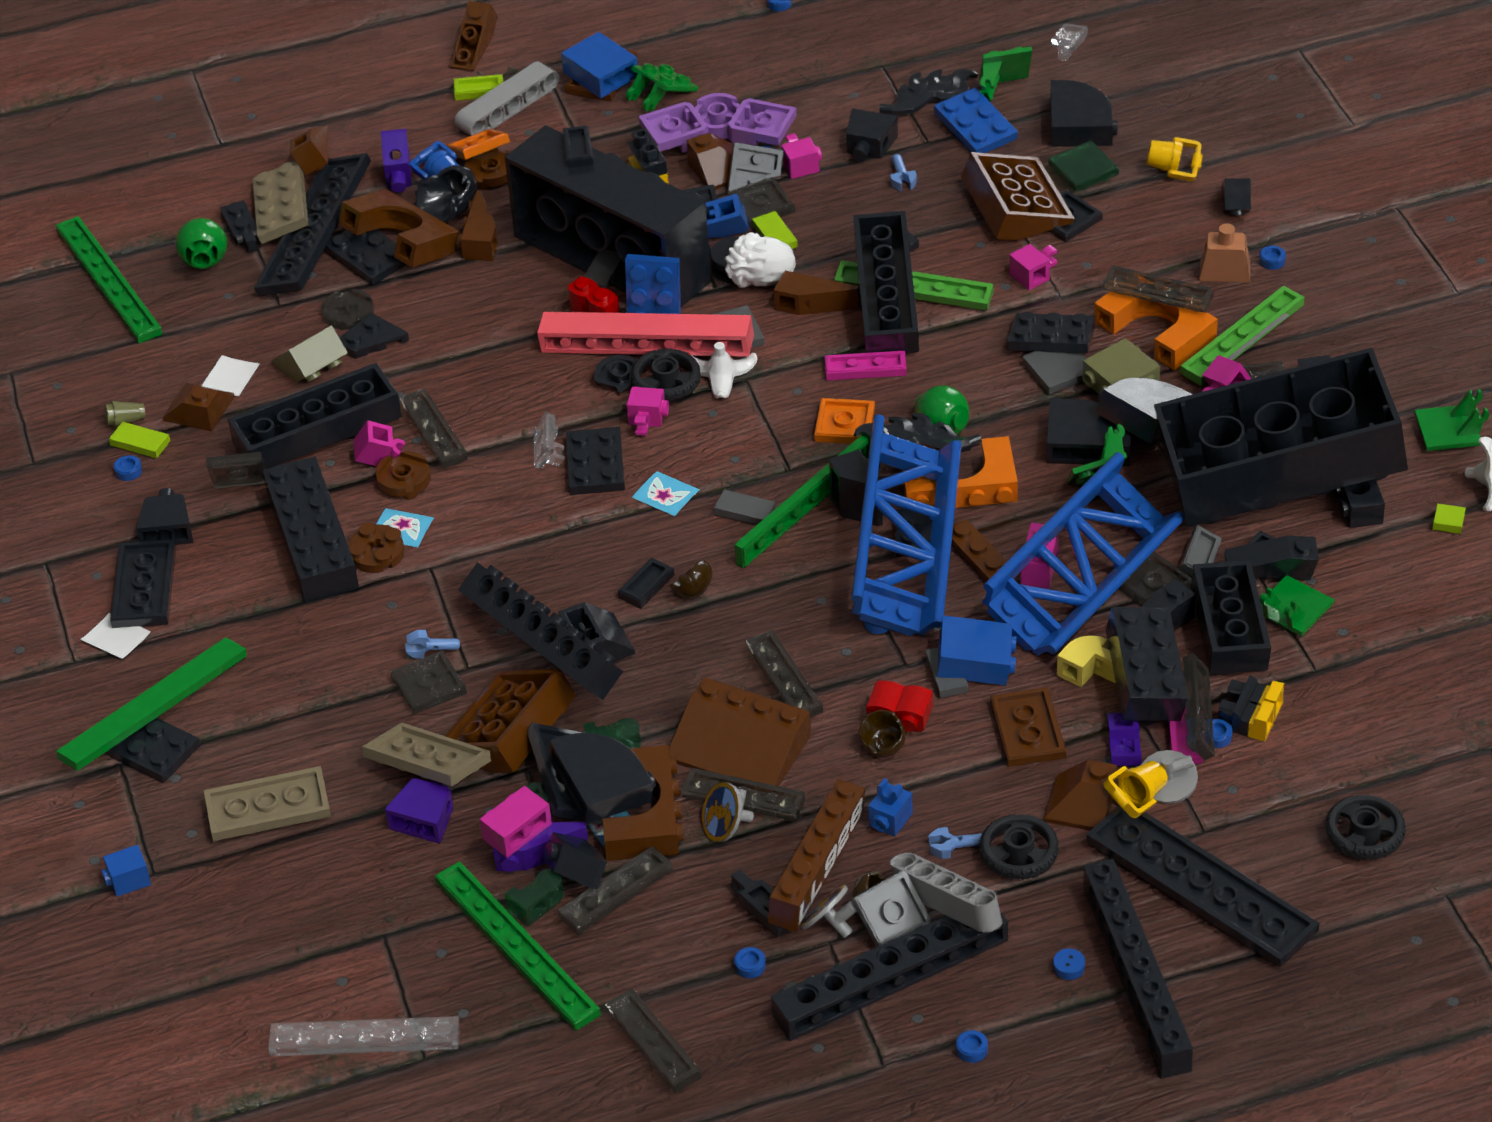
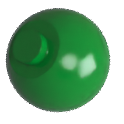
M195 218L186 222L179 229L175 241L176 251L186 265L195 269H208L217 265L223 259L227 250V237L221 226L213 220Z
M934 386L919 395L914 404L915 413L927 415L931 419L932 424H937V421L947 424L955 435H959L969 421L970 409L966 398L960 391L950 386Z

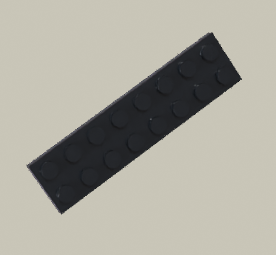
M367 153L330 158L325 167L317 172L305 194L308 226L282 236L254 287L258 296L275 295L291 291L297 292L303 289L339 222L342 202L352 198L371 162Z
M1119 805L1087 833V843L1278 967L1287 962L1319 931L1320 923L1146 812L1137 818H1132Z

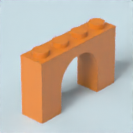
M1138 272L1094 303L1096 325L1113 335L1133 320L1144 316H1158L1171 321L1174 325L1155 338L1154 359L1174 371L1217 338L1218 319Z
M1009 436L982 439L981 459L983 468L972 477L958 480L955 508L1018 502V480ZM922 476L903 483L904 497L934 506L937 481Z

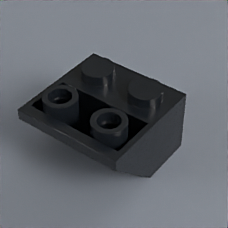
M860 449L830 458L829 475L831 500L841 517L861 522L868 459H865ZM874 506L872 525L880 526L883 525V513Z
M586 602L558 611V615L568 622L565 625L566 628L572 625L584 634L581 638L583 641L587 637L600 646L597 652L601 653L602 650H605L617 660L635 654L634 647L614 613Z

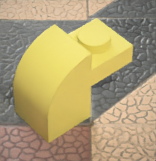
M1083 636L1072 640L1058 654L1057 676L1079 687H1082L1094 673L1116 683L1110 650L1107 649L1108 640L1099 636Z

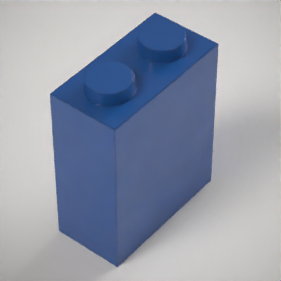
M600 32L593 34L561 53L563 73L599 98L634 80L638 75L631 70L633 65L637 66V57Z
M943 615L939 633L937 677L966 678V681L1007 685L1008 675L1014 674L1016 657H1011V653H1015L1017 637L1012 636V624Z

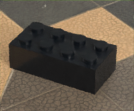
M1251 560L1193 564L1191 590L1196 594L1195 609L1210 675L1268 670L1271 644Z
M1112 607L1106 626V635L1123 720L1181 721L1188 701V695L1170 609Z

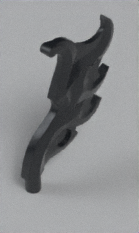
M939 69L922 79L920 78L921 72L914 73L909 78V86L905 84L899 88L897 101L892 104H880L879 113L903 116L919 111L929 102L941 103L970 90L966 81L970 77L977 78L978 73L971 69H959L949 75L941 76L942 69Z
M912 413V419L916 421L903 417H889L888 422L893 424L884 425L883 433L940 451V449L954 440L962 443L961 452L971 451L972 447L982 444L979 434L967 438L955 435L947 424L941 421H937V424H932L931 419L922 413ZM873 423L858 426L855 429L854 437L863 434L871 439Z

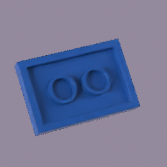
M976 87L934 105L935 115L970 152L987 153L1018 138V131Z
M627 254L625 258L627 313L681 314L680 258Z

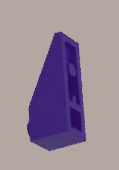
M554 822L508 858L493 848L496 871H526L546 863L543 860L544 848L550 842L553 832L585 838L588 841L586 823Z

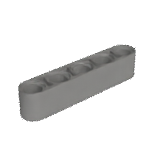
M540 62L532 63L461 109L455 117V127L469 136L487 129H494L552 91L558 84L559 74Z
M913 853L898 854L891 859L890 864L893 875L905 869L924 905L977 931L990 932L1002 925L997 895L994 891Z

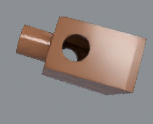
M1222 224L1219 227V232L1207 234L1200 260V281L1250 282V258L1244 233H1235L1233 225Z

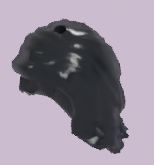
M451 165L441 170L437 175H432L422 180L415 191V206L448 224L450 220L464 213L469 206L470 200H473L478 190L472 170L469 167Z

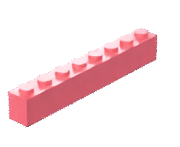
M543 312L537 332L541 353L645 355L653 350L671 348L684 351L690 355L711 356L715 352L714 345L722 342L725 344V351L730 356H749L754 338L751 315Z

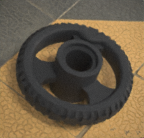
M671 348L657 349L642 355L634 363L631 370L633 387L664 389V397L668 401L679 400L692 393L697 388L701 377L700 366L694 357L684 351ZM678 363L685 365L690 372H679ZM652 365V376L641 378L640 376L644 369Z
M1359 794L1358 796H1349V798L1345 797L1331 807L1326 817L1325 830L1330 843L1342 854L1345 853L1346 856L1360 860H1376L1390 855L1401 846L1405 837L1406 824L1400 810L1390 801L1375 795ZM1381 813L1386 815L1388 819L1382 820ZM1340 817L1350 820V831L1347 838H1344L1337 830L1336 823ZM1380 834H1388L1392 836L1387 841L1378 844L1380 840Z
M1013 814L1000 817L991 822L981 835L979 848L984 864L991 871H994L995 874L1004 878L1007 877L1008 879L1025 880L1030 879V877L1035 878V876L1043 874L1053 866L1058 857L1059 841L1054 829L1044 820L1031 815L1027 816L1026 814ZM1005 831L1004 845L991 846L992 840L999 833ZM1033 831L1045 838L1048 843V849L1034 847Z

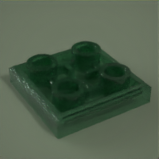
M1092 141L1048 158V165L1075 192L1119 175V167Z

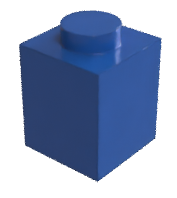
M138 845L103 856L106 869L101 870L106 887H113L116 897L151 885L147 865Z

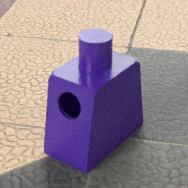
M406 129L381 131L383 166L387 188L397 193L406 190V187L412 186L411 156ZM392 151L401 152V157L393 160Z
M417 778L411 779L385 809L388 828L440 844L453 811L451 790L448 786L434 780L427 782Z

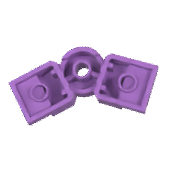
M713 93L699 98L695 108L691 103L682 102L639 116V125L642 129H647L660 152L676 146L679 147L682 153L686 152V140L709 132L722 139L729 138L731 143L737 142L758 146L760 142L779 146L796 118L797 112L796 107L751 98L743 100L740 105L735 96L725 93Z

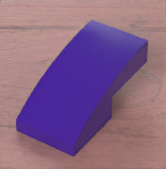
M1108 713L1111 764L1117 766L1141 765L1142 755L1138 720H1123L1122 713Z

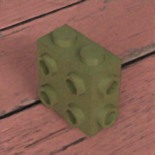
M1124 338L1083 360L1082 378L1088 387H1091L1099 394L1104 387L1107 388L1127 378H1147L1160 381V366L1155 360L1150 359L1138 346L1133 345Z

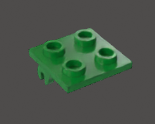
M1016 47L1012 50L991 51L982 55L979 79L980 92L988 97L989 102L993 100L998 83L1029 78L1032 47Z
M644 63L643 66H632L631 70L638 75L632 87L627 90L626 99L636 101L652 80L655 84L648 98L642 104L643 110H650L652 112L667 91L697 92L699 87L691 83L689 77L675 73L674 68L669 65L660 64V66H654Z
M1477 389L1475 396H1472V391L1468 390L1456 406L1415 410L1414 414L1426 451L1480 446L1479 438L1481 437L1479 433L1484 421L1488 420L1490 416L1486 407L1483 408L1481 415H1479L1478 408H1476L1477 403L1483 399L1480 389Z
M1117 424V429L1114 432L1112 427H1109L1108 432L1105 434L1101 460L1072 469L1067 478L1068 484L1076 482L1077 486L1085 484L1116 452L1123 455L1125 462L1127 455L1124 452L1122 442L1125 430L1122 425Z
M1288 575L1273 589L1267 588L1266 594L1262 593L1260 596L1264 617L1300 636H1303L1335 603V599Z

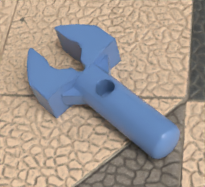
M896 154L892 157L896 173L890 174L891 185L894 189L902 192V180L909 183L910 190H912L917 184L916 172L906 171L901 155Z
M416 630L406 635L407 643H405V650L413 658H424V654L428 650H458L460 648L459 639L429 638L426 630Z
M948 827L938 828L929 835L930 853L941 859L951 858V852L955 848L979 846L982 834L953 836L948 832Z

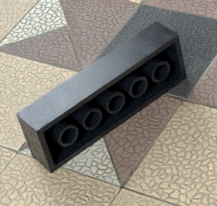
M906 211L853 215L865 352H919V331Z
M374 363L228 418L232 443L252 474H256L263 469L277 466L355 436L367 420L386 424L402 418L397 391L379 365Z
M316 456L263 469L267 495L304 602L307 603L359 589L355 563Z

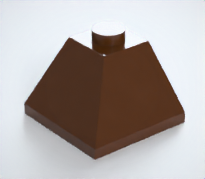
M710 132L686 140L688 164L705 186L714 184L715 190L727 186L732 143Z
M186 383L163 416V421L212 432L235 395L228 391Z
M1086 760L1059 773L1044 816V822L1091 831L1109 815L1113 798L1103 784L1111 774L1117 771V765Z

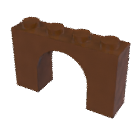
M385 188L343 201L338 224L356 235L379 228H392L404 231L397 236L394 257L412 268L454 254L459 232L457 229Z
M669 745L631 748L641 761L646 772L650 771L656 785L653 789V796L658 799V802L653 808L639 815L603 818L606 860L614 861L679 854L678 842L684 841L682 823L676 824V819H682L680 801H674V797L680 796L678 778L672 779V775L677 774L676 756L670 757Z

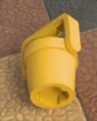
M1178 137L1173 138V142L1151 140L1146 165L1167 171V176L1170 178L1194 181L1197 172L1201 170L1203 158L1201 143ZM1182 146L1195 148L1191 162V174L1177 171Z
M1148 761L1129 770L1126 766H1123L1111 774L1103 785L1111 794V797L1130 817L1137 818L1157 803L1153 798L1166 786L1168 776L1162 765L1155 761ZM1118 777H1120L1119 780H1118V786H1117V785L1114 783V780H1116Z

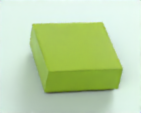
M1437 503L1433 530L1461 534L1466 508Z

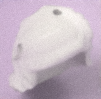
M752 232L740 236L734 242V246L729 248V255L725 257L727 262L725 271L739 288H745L750 285L756 287L776 285L785 270L793 272L796 266L793 251L788 244L772 237H760L758 233L754 234Z

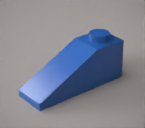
M737 194L706 202L708 209L706 216L708 238L728 237L749 230L745 208Z

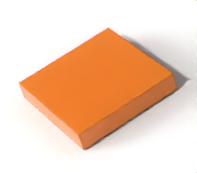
M487 129L448 144L447 147L458 158L466 160L509 143L510 140L505 132Z
M821 398L814 434L815 442L852 444L861 436L854 437L855 429L860 425L873 423L875 401Z

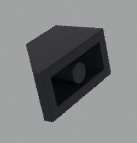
M1226 178L1223 180V212H1229V216L1232 217L1245 216V212H1250L1251 178Z
M553 832L550 842L544 848L543 860L554 872L589 888L598 889L607 861L585 838Z

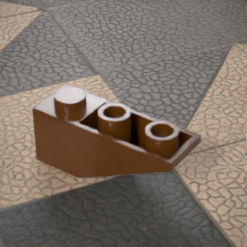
M468 1L451 61V68L475 70L492 40L498 19L491 4Z
M326 126L312 128L290 140V154L306 175L313 171L318 172L322 170L328 163V128Z
M477 190L474 200L469 202V215L464 217L463 233L458 235V248L462 249L463 259L493 261L499 245L496 224L481 191Z
M785 270L774 289L775 310L796 315L859 309V286Z

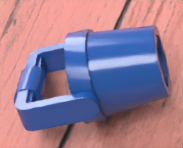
M436 141L410 161L412 171L423 180L432 175H437L446 167L459 165L455 161L457 155L440 141ZM426 161L423 171L418 166Z

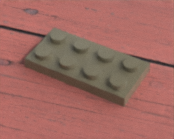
M296 161L284 163L274 170L262 172L253 178L257 237L262 244L308 226L304 174Z
M405 723L398 724L362 746L363 757L398 768L401 771L419 775L422 778L440 782L446 786L458 784L460 780L477 772L479 768L491 761L489 750Z
M321 766L204 790L213 841L331 817Z

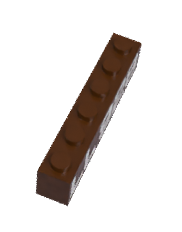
M837 779L770 896L768 923L794 932L798 931L863 815L865 787Z

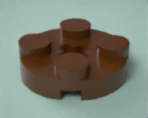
M494 148L471 157L469 162L466 161L465 167H469L472 170L477 182V189L487 190L490 187L508 184L505 156L510 153L506 150L505 154L499 152L498 148Z
M411 451L400 452V456L394 458L391 455L386 456L376 467L378 489L388 495L403 497L406 500L416 498L418 492L424 490L431 480L430 466L427 464V459L423 455Z
M364 523L348 543L355 567L367 573L383 572V568L392 565V568L395 567L403 559L405 553L401 531L388 525ZM376 546H381V547H382V548H377L376 551H372V548H373V547H376Z

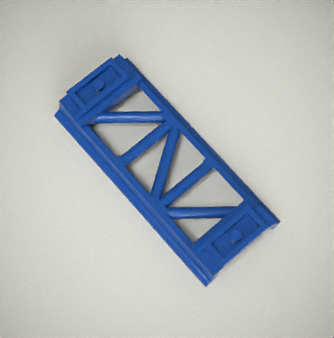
M875 415L851 597L853 600L852 613L859 615V620L912 636L914 633L924 636L932 628L941 627L945 610L962 443L954 440L940 449V451L883 433L885 417L883 415ZM879 462L905 470L877 481ZM922 476L937 481L934 506L885 491ZM890 504L928 516L932 520L930 543ZM874 506L918 548L871 533ZM872 546L923 561L875 580L866 578L869 547ZM927 572L924 596L892 586Z
M1116 452L984 584V589L987 592L982 602L989 608L986 612L996 622L1012 624V636L1017 637V642L1027 652L1031 649L1037 656L1044 652L1055 654L1185 520L1184 514L1179 511L1164 517L1119 474L1124 462V457L1119 452ZM1098 494L1116 513L1084 507ZM1084 519L1133 528L1143 540L1123 558ZM1065 527L1083 582L1046 547ZM1079 531L1113 563L1114 569L1097 587ZM1035 557L1038 559L1041 557L1078 594L1018 584L1014 578ZM1033 598L1075 605L1077 607L1059 624Z

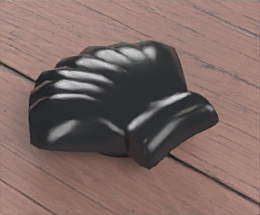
M618 354L603 359L596 366L594 381L600 386L613 388L618 393H622L633 386L631 370L637 358Z

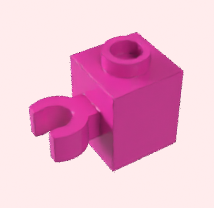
M795 133L785 135L788 143L781 145L782 150H784L782 163L790 178L794 179L820 172L819 161L822 160V153L819 146H815L810 137L798 140Z
M1031 244L1009 254L1010 275L1028 290L1050 280V268L1058 263L1052 256L1057 254L1058 250L1048 245L1040 252Z
M1218 355L1202 375L1210 386L1206 387L1203 391L1249 380L1251 377L1241 363Z
M631 388L627 411L629 425H637L635 434L646 436L649 426L661 427L663 417H667L669 413V401L665 400L664 389Z
M367 420L354 439L355 461L377 466L386 456L391 455L392 458L400 456V452H403L401 449L404 447L405 441L393 439L391 426Z

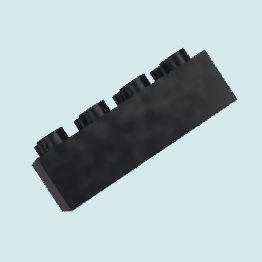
M547 125L543 126L505 156L515 238L585 273L598 251H603L604 249L616 251L621 260L610 276L609 285L625 293V258L627 254L680 258L681 307L711 283L709 257L711 248L708 243L706 219L708 209L705 201L693 191L684 192L664 182L653 172L645 173L624 163L616 154H605L593 147L591 148L594 165L568 168L563 133Z
M1372 347L1154 404L1163 453L1187 527L1203 523L1213 524L1229 516L1256 509H1270L1283 502L1310 495H1324L1333 489L1364 481L1382 480L1388 475L1408 470L1402 422Z

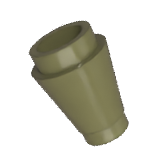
M111 401V404H105L107 425L118 427L122 422L132 423L145 419L144 404Z

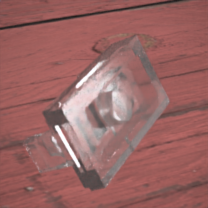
M1067 23L1062 25L1051 41L1052 47L1059 48L1058 60L1068 61L1069 57L1072 56V51L1076 50L1087 37L1088 27Z
M548 412L543 414L534 428V467L543 468L546 463L560 466L565 456L561 455L564 446L554 442L558 433V428L555 427V415Z

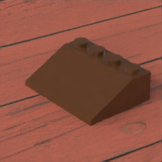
M970 153L961 178L996 239L1003 241L1021 240L1052 230L1055 226L1062 227L1074 222L1075 218L1038 157Z
M560 669L498 672L445 736L489 750L491 761L481 767L482 769L492 773H514L522 766V762L528 754L533 751L527 733L531 723L554 726L555 721L568 710L569 704L577 695Z
M704 677L688 702L669 748L670 757L676 756V764L773 796L811 737L810 711Z

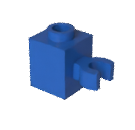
M884 778L877 787V795L868 805L869 826L879 832L896 837L913 813L912 793L904 790L900 784L896 786L889 784L888 780Z

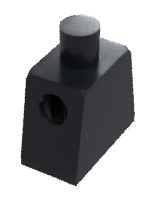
M852 108L846 131L847 152L852 154L853 159L858 162L865 161L866 157L882 158L898 138V116Z
M163 488L158 492V496L144 499L136 528L139 542L175 540L176 545L194 543L184 495L175 494L170 488Z

